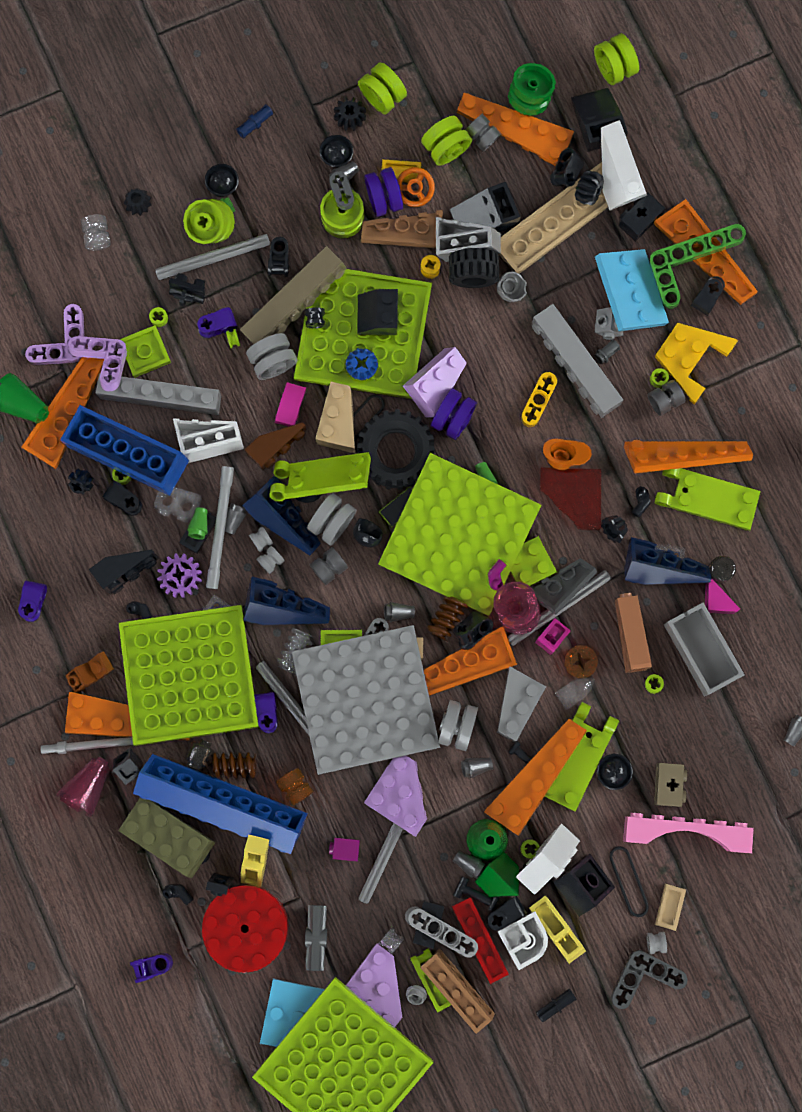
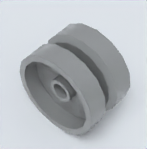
M279 333L268 336L253 344L247 350L246 355L250 363L256 364L254 371L259 380L276 377L297 363L298 359L294 351L288 349L290 343L285 334Z
M334 493L330 494L320 505L307 527L315 535L323 532L322 540L330 546L343 534L357 511L350 504H345L340 508L342 499Z
M450 700L439 730L441 733L438 744L449 746L453 735H457L455 748L466 751L478 707L467 705L463 715L459 716L460 702Z

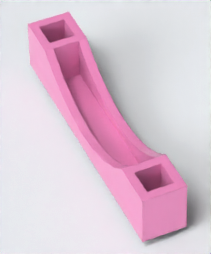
M631 813L630 817H625L623 842L647 844L666 833L691 831L711 838L726 851L752 853L753 828H748V823L735 822V826H726L727 821L714 820V824H706L705 819L693 818V822H685L684 817H672L671 821L664 820L662 815H651L650 819L643 818L641 813Z

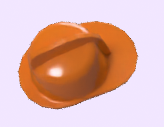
M551 439L543 446V453L547 458V462L557 470H566L571 466L584 464L592 456L590 447L579 441Z

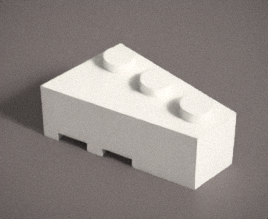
M173 419L180 451L188 458V463L244 449L240 430L235 421L211 420V422H203L194 419L192 421Z
M561 824L536 851L533 859L527 862V866L518 873L516 878L535 895L553 876L557 879L565 870L564 868L578 851L576 846L580 840Z

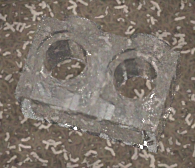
M174 487L170 496L158 491L153 506L158 510V514L167 517L172 514L177 516L178 520L188 523L189 520H192L195 509L200 506L202 498L199 494ZM172 497L173 501L170 505H163L164 498ZM185 503H191L192 508L189 511H182V506Z

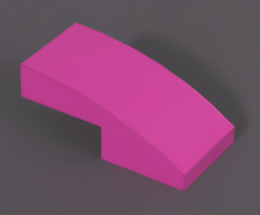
M287 382L275 423L288 427L296 424L306 393V387Z

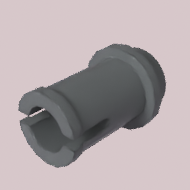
M611 340L601 350L598 349L596 351V360L600 364L607 363L608 359L621 349L620 345L615 340Z

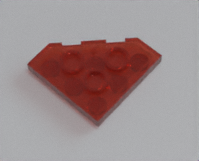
M540 468V490L574 522V525L579 530H600L601 469L568 468L566 470H557L555 468Z

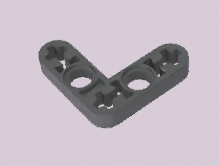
M635 950L630 954L611 995V1002L619 1009L627 1008L644 974L677 990L686 986L687 976L683 971L641 950ZM642 954V959L649 962L650 958L653 959L648 966V971L644 970L647 966L641 963L636 966L635 956L639 957ZM658 963L664 967V972L660 976L654 975L652 971L653 966ZM669 968L672 969L669 972L674 976L681 974L682 983L674 985L675 981L667 977V981L664 980L668 975ZM628 973H632L636 977L635 983L630 986L624 982V978ZM622 984L626 989H630L631 992L630 994L627 991L625 992L624 998L626 1002H621L619 1005L617 1004L616 996H621L623 989H620V986Z

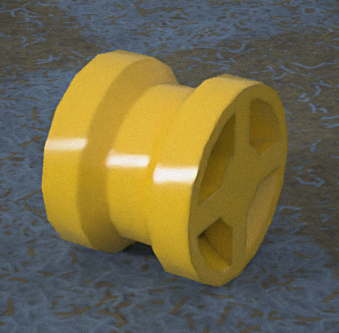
M427 255L422 259L421 273L425 278L433 279L439 275L441 264L438 257Z

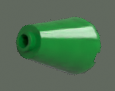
M8 373L0 379V412L35 423L46 420L49 415L48 406L22 380L12 373Z
M482 819L474 823L466 837L469 851L474 857L482 861L495 860L506 851L508 846V835L505 828L499 822L492 819ZM488 836L493 837V843L490 845L486 843Z

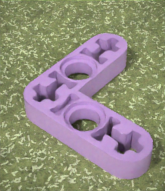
M70 304L64 309L65 343L32 345L28 347L25 356L31 364L47 365L76 363L80 361L82 357H74L70 354L68 348V341L71 339L69 336L70 330L77 328L80 331L79 336L84 337L83 311L78 305ZM72 310L78 313L75 315L76 323H73V319L69 315L72 313ZM53 349H59L61 352L60 356L56 359L50 357V352ZM34 351H37L38 354H46L47 359L43 355H38L34 360L31 355L34 354Z
M82 336L71 338L68 341L70 354L76 357L104 359L100 374L101 387L105 391L116 390L120 384L127 356L126 344L118 339ZM98 345L103 347L99 351L93 350V347ZM111 363L119 364L115 368L108 367Z

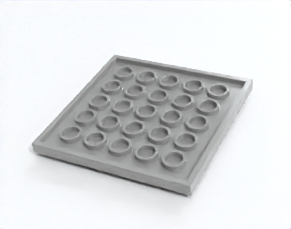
M414 625L292 652L318 775L440 748Z

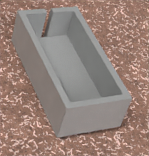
M704 603L664 624L704 697L744 676L742 669Z

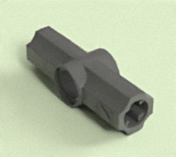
M308 905V928H306L305 947H307L305 967L309 971H324L325 948H327V906Z

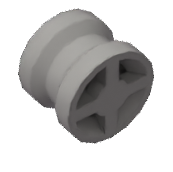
M263 527L259 528L257 533L249 535L259 552L263 551L265 546L273 544Z
M659 932L656 935L647 933L648 953L654 954L657 951L667 953L665 932Z

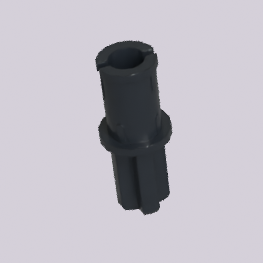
M569 988L555 999L551 998L552 1001L537 1010L536 1015L541 1022H545L556 1013H562V1009L577 999Z

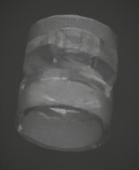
M94 214L81 219L82 232L85 233L83 239L86 249L102 250L111 245L109 233L106 232L108 229L106 216Z

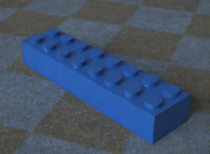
M154 754L151 755L139 772L133 794L140 796L142 799L154 801L163 807L177 810L181 814L193 816L202 822L216 825L220 829L237 833L241 837L248 838V835L269 839V846L289 854L292 853L308 814Z

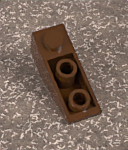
M299 423L260 435L245 449V452L262 471L265 468L270 469L276 463L275 459L280 454L285 455L291 449L290 445L295 440L298 442L305 436L306 425Z

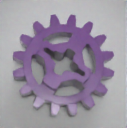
M176 553L174 559L168 556V563L161 562L164 568L157 571L162 574V576L157 578L158 581L163 582L160 588H167L165 592L167 595L173 592L174 598L178 594L185 598L186 592L193 595L191 590L193 588L198 590L199 588L196 583L202 582L198 575L202 574V571L196 570L200 565L198 563L192 564L194 558L190 557L187 560L186 554L179 558ZM182 563L189 565L191 570L184 569ZM173 565V569L168 572L169 568ZM179 570L184 574V576H181L180 581L175 577L178 576ZM189 579H192L191 583L186 587V583ZM168 582L176 583L178 589L171 587Z

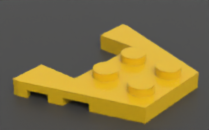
M677 323L655 355V358L690 398V402L695 405L706 388L688 376L709 346L727 357L738 340Z

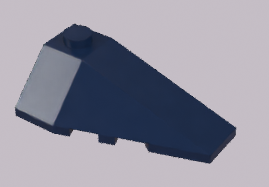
M274 475L242 506L256 521L310 556L321 543L317 536L307 529L309 523L304 522L299 514L302 512L299 506L295 507L291 499L278 502L270 498L271 485L274 483L283 484Z
M630 538L624 567L626 581L644 585L711 582V569L709 566L688 557L681 559L674 555V551L669 549L667 552L659 551L660 549L656 548L657 544L653 542Z
M251 577L244 607L243 621L261 625L327 624L330 621V607L308 597L302 599L294 595L295 591L290 589L288 591L282 590L273 581Z

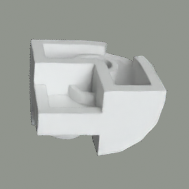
M535 911L497 931L518 970L537 961L544 955L547 948L548 936Z

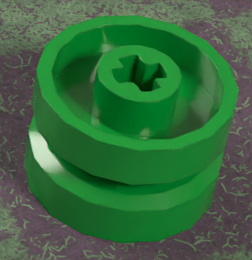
M527 63L518 67L513 75L508 91V99L511 106L521 114L529 116L539 115L544 112L549 106L551 96L555 90L556 81L554 75L548 68L536 63Z

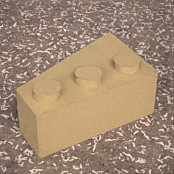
M330 382L315 439L317 445L356 454L353 401L350 386Z

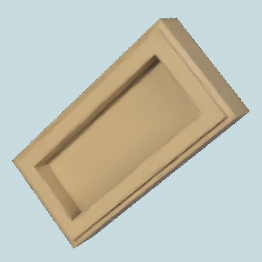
M668 884L664 885L655 925L676 931L686 889Z

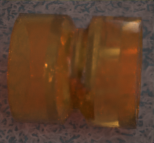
M299 767L276 781L280 790L287 793L285 798L291 807L314 793L309 783L303 781L304 775Z

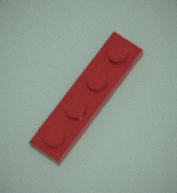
M471 897L453 905L452 908L465 934L474 939L478 944V951L475 955L489 983L492 984L509 975Z

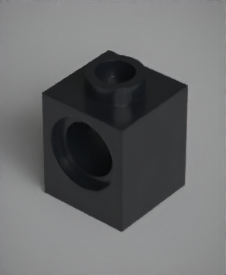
M131 748L113 759V771L125 785L138 777L139 772L143 768V762Z

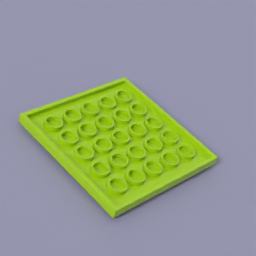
M346 269L341 278L336 279L330 284L329 289L325 293H321L313 305L307 307L324 308L325 315L323 319L326 326L317 329L307 328L305 323L307 316L305 315L294 380L330 386V382L348 385L351 387V390L412 399L403 385L418 370L432 283ZM376 289H398L397 335H357L359 294ZM357 348H366L373 352L377 358V371L369 379L357 380L347 372L346 359L350 352L355 351ZM367 358L363 361L357 359V368L363 366L367 369V366L365 365Z
M430 453L378 565L447 597L452 596L464 602L468 607L490 616L501 590L496 591L490 587L487 574L498 559L503 561L507 565L500 573L504 586L541 508V504Z
M242 605L119 623L134 746L259 727Z
M334 977L254 1073L252 1078L292 1112H393L430 1068L434 1060L339 979Z

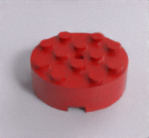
M254 885L235 886L230 888L226 895L217 896L208 906L202 922L203 942L210 956L222 967L242 973L257 971L269 965L282 951L288 936V918L279 899L266 889ZM243 925L248 926V932H245L243 930Z

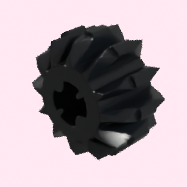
M345 97L344 102L338 101V107H334V120L338 121L337 126H344L345 131L349 127L353 131L356 130L355 126L361 127L362 121L366 120V108L362 107L361 100L356 102V98L353 97L351 101H348V98Z
M586 170L578 181L575 192L576 200L584 205H594L603 189V175L595 171Z

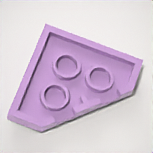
M405 755L391 760L364 803L416 837L426 822L427 816L423 805V794L418 778L417 762Z
M376 943L346 986L391 1025L396 1027L402 1018L394 956Z

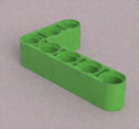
M734 224L653 252L650 257V266L663 305L668 309H674L680 302V293L672 267L741 244L746 235L745 228L742 225ZM737 230L742 234V237L740 239H733L730 233ZM714 237H719L722 240V244L715 246L711 240ZM697 243L703 247V250L698 253L692 250V246ZM675 250H681L684 256L681 259H675L672 253ZM658 256L664 258L665 262L659 266L655 265L653 262L654 258ZM667 275L671 281L664 285L660 283L659 278ZM668 294H674L677 300L674 303H668L665 297Z

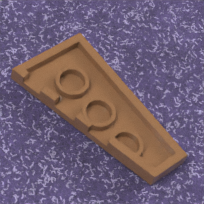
M438 210L436 213L431 214L426 212L418 213L417 216L410 217L403 215L390 220L389 218L363 221L361 243L436 248V217L442 218L443 210Z

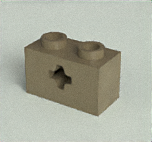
M656 764L654 805L682 807V803L686 802V791L683 790V782L687 781V770L684 769V765ZM672 779V783L675 784L676 787L672 788L670 791V787H667V783L671 782Z

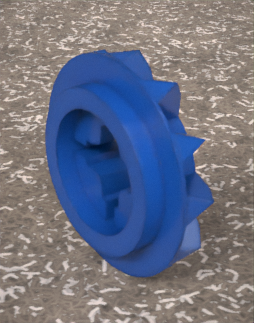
M357 348L355 351L350 352L346 359L347 372L357 380L369 379L377 371V358L373 352L366 348ZM367 358V361L365 362L367 369L363 366L357 368V359L363 361Z

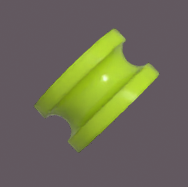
M157 307L151 310L149 319L156 327H163L168 322V315L163 308ZM156 314H158V315L163 314V315H162V318H163V319H162L161 321L158 320V319H157L156 321L154 320V319H156V318H155V315H156Z
M233 329L232 332L226 331L230 348H233L234 345L240 346L236 329Z
M662 368L655 369L650 376V383L656 388H662V385L669 380L668 372ZM659 374H662V379H664L665 381L661 380L657 382V377H654V375L659 376Z
M113 469L112 477L114 481L121 485L130 482L131 477L126 476V478L123 477L124 479L120 480L117 476L118 471Z
M656 674L650 675L645 681L646 690L653 694L659 693L664 686L662 677ZM657 679L660 687L652 689L649 680Z
M526 840L521 845V853L524 857L531 859L536 855V852L533 855L531 853L526 854V844H534L536 847L534 850L536 851L540 846L534 840Z

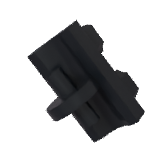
M180 273L175 278H170L169 294L180 300V306L184 307L186 302L204 303V280L197 278L191 284L188 283V277Z

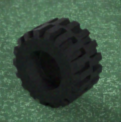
M465 248L450 254L449 282L453 285L463 288H483L499 281V256L494 251L484 248Z

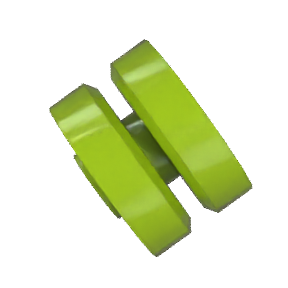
M620 33L610 38L609 42L604 41L594 47L598 68L610 85L623 81L624 76L628 78L639 72L636 52L624 34Z
M381 62L371 69V75L365 74L358 80V86L364 97L377 111L384 115L394 108V102L399 103L407 96L406 88L400 78L390 67Z
M449 116L437 122L421 139L425 149L429 152L432 151L431 157L438 166L445 165L458 158L472 143V138L466 130H462L463 125L456 116Z
M332 190L322 199L320 205L322 225L334 237L349 238L357 234L362 228L364 221L363 201L354 190H352L354 205L349 210H341L337 206ZM343 193L342 201H344V203L347 204L348 199L345 197V194Z
M217 199L196 200L189 205L183 219L184 229L188 236L200 244L223 242L229 238L235 224L231 208L225 202Z

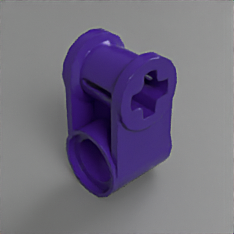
M229 307L204 315L197 322L199 333L204 338H211L226 333V331L231 332L238 327L232 310ZM205 324H208V326L210 327V329H207V330H206V328L204 327V325H205Z
M31 581L24 582L18 612L26 621L34 622L39 618L43 601L46 597V584ZM30 608L33 609V613H25L26 610H30Z
M275 692L255 694L258 726L263 732L272 733L278 727ZM267 718H269L270 721L273 722L269 724L270 727H266L265 724H263L266 722Z
M161 953L130 962V966H133L136 975L135 983L154 978L169 971L173 966L172 957L167 953ZM159 958H163L166 961L167 966L165 969L158 967L157 961Z

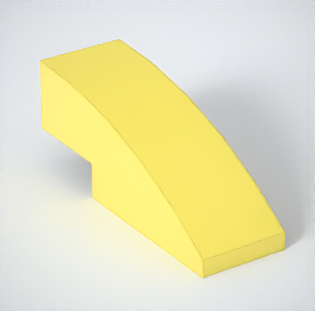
M248 835L241 866V883L261 887L269 839Z
M544 896L529 907L531 912H536L546 933L569 964L586 952L583 945L547 896Z

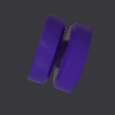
M392 167L381 170V182L375 172L364 175L368 197L376 217L387 213V204L392 212L403 209L400 186Z
M454 388L448 392L433 418L431 427L440 432L450 423L446 430V435L453 440H457L471 420L477 401L467 397L458 406L462 399V393Z

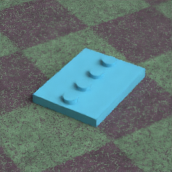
M645 249L599 253L595 256L618 331L665 326L669 323Z
M273 979L260 1044L277 1047L324 989Z

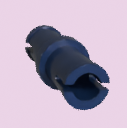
M265 104L254 115H249L248 120L236 128L239 136L244 139L253 130L259 129L261 124L273 115V111Z

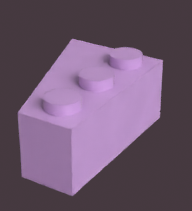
M456 347L444 348L403 385L425 417L435 416L444 398L459 378L466 365V361Z

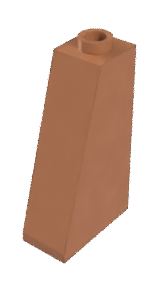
M632 593L620 594V598L615 600L625 673L646 671L652 667L638 595L632 596Z

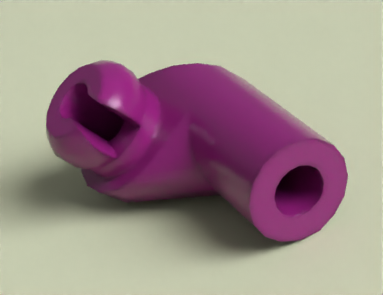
M498 559L487 574L490 587L496 591L503 588L500 573L507 566L500 559Z

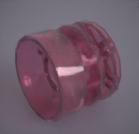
M510 582L503 585L494 596L493 605L501 626L507 632L523 635L531 632L538 625L541 619V610L535 592L529 585L522 582Z

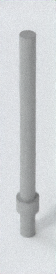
M124 737L73 743L62 741L57 742V744L42 745L41 754L56 752L58 754H67V751L133 745V738Z

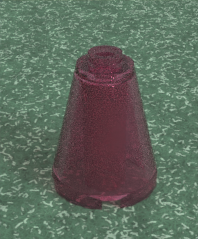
M101 757L97 759L92 758L58 791L56 796L61 797L60 800L77 812H80L82 809L86 811L85 816L91 817L94 814L110 768L107 766L109 763Z

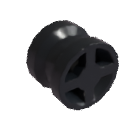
M311 307L305 310L307 328L317 329L326 326L323 319L325 315L324 308Z

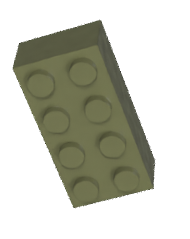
M141 797L118 830L181 874L193 878L215 844V841L158 803L142 799Z

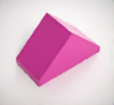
M713 579L710 583L705 584V606L709 613L734 614L740 610Z
M554 618L535 643L552 655L571 630Z

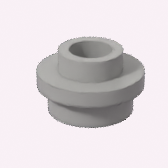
M419 985L408 987L406 990L408 1002L413 1005L422 1004L427 998V991Z

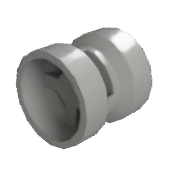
M272 546L267 549V555H260L256 559L269 574L274 571L275 564L281 565L285 561Z

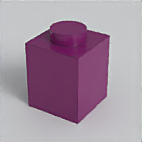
M334 838V842H330L329 854L333 855L332 859L358 862L360 840Z

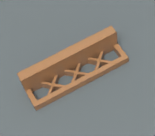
M440 948L430 959L421 965L420 968L476 1034L492 1021L495 1013Z

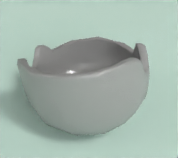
M514 271L506 272L497 282V292L505 301H520L527 294V282L519 273Z

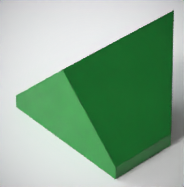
M504 852L486 867L475 883L489 897L519 896V880L516 878L519 873V866Z

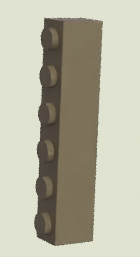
M326 246L260 309L240 331L253 344L268 336L284 333L287 326L292 321L297 320L303 310L313 305L316 298L329 289L330 284L343 276L347 269L346 266Z

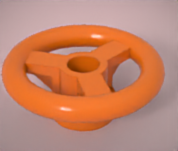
M411 167L404 170L397 178L402 201L405 205L420 207L427 204L433 197L435 183L430 173L425 169ZM418 173L416 179H411L407 185H402L407 175ZM423 177L427 179L429 184V191L426 196L422 193L423 184L421 181ZM417 183L419 189L413 191L411 189L412 184ZM402 191H409L410 194L417 195L420 201L408 200Z

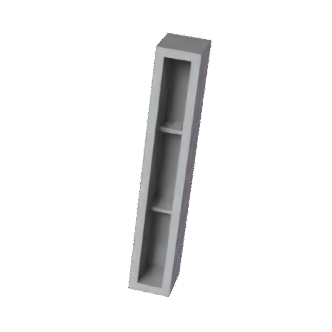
M554 304L535 315L532 320L533 330L537 335L540 334L543 337V343L546 348L554 352L557 363L561 367H565L570 381L578 385V391L584 399L587 398L591 403L590 408L596 415L599 414L602 418L620 406L623 402L622 397Z
M100 374L96 389L98 397L104 400L219 415L222 397L220 391L216 389L121 377L120 384L116 390L105 391L100 384Z

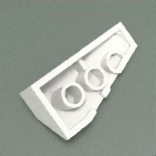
M620 120L601 127L603 194L609 210H613L643 198L647 194Z

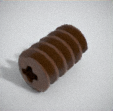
M452 596L443 598L446 604L439 605L443 612L436 611L435 615L438 619H431L434 626H427L430 633L446 642L448 641L445 639V636L452 637L449 629H454L453 621L460 622L457 614L464 615L461 607L468 608V605Z
M222 752L220 758L217 757L216 753H213V774H216L217 779H221L223 773L226 779L230 778L231 773L235 779L238 778L239 773H241L242 778H246L248 772L251 778L255 777L256 753L253 758H251L249 752H247L245 758H243L241 752L238 753L237 758H234L233 752H230L229 758H226L224 752Z

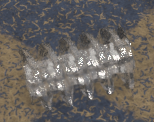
M292 628L291 632L295 636H288L291 644H284L288 651H281L280 654L284 659L277 658V662L281 665L278 667L296 675L292 652L306 649V645L313 646L309 639L314 637Z

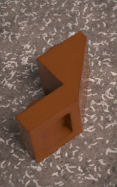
M101 652L89 662L75 667L65 676L74 693H77L104 678L114 668L105 652Z

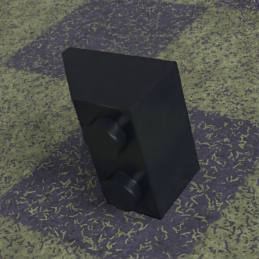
M376 289L359 294L357 335H397L398 289Z
M591 854L581 859L554 882L579 917L596 907L615 888Z

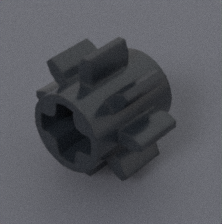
M78 468L75 473L72 472L68 476V479L71 480L68 486H70L74 493L84 495L86 491H90L94 486L91 483L94 478L86 470Z

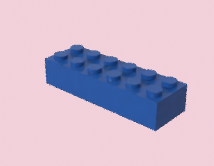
M79 405L60 439L68 448L169 496L189 462L182 452Z

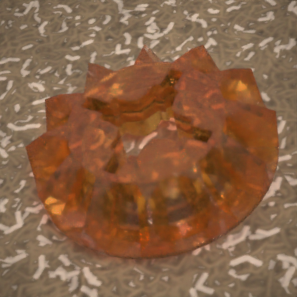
M575 646L568 651L565 657L566 669L569 674L576 678L591 676L598 666L597 655L587 646ZM579 655L582 659L590 660L584 664V671L580 665H573V663L578 661Z

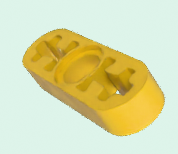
M545 372L540 376L521 415V421L525 426L533 427L539 422L557 384V378L553 373ZM547 378H550L553 385L549 384L546 391H543L542 389L545 384L543 379L547 380ZM535 395H542L545 398V402L538 405L534 402L533 398ZM532 408L536 409L533 417L536 420L532 419L529 422L527 421V416L525 415H529L532 411Z

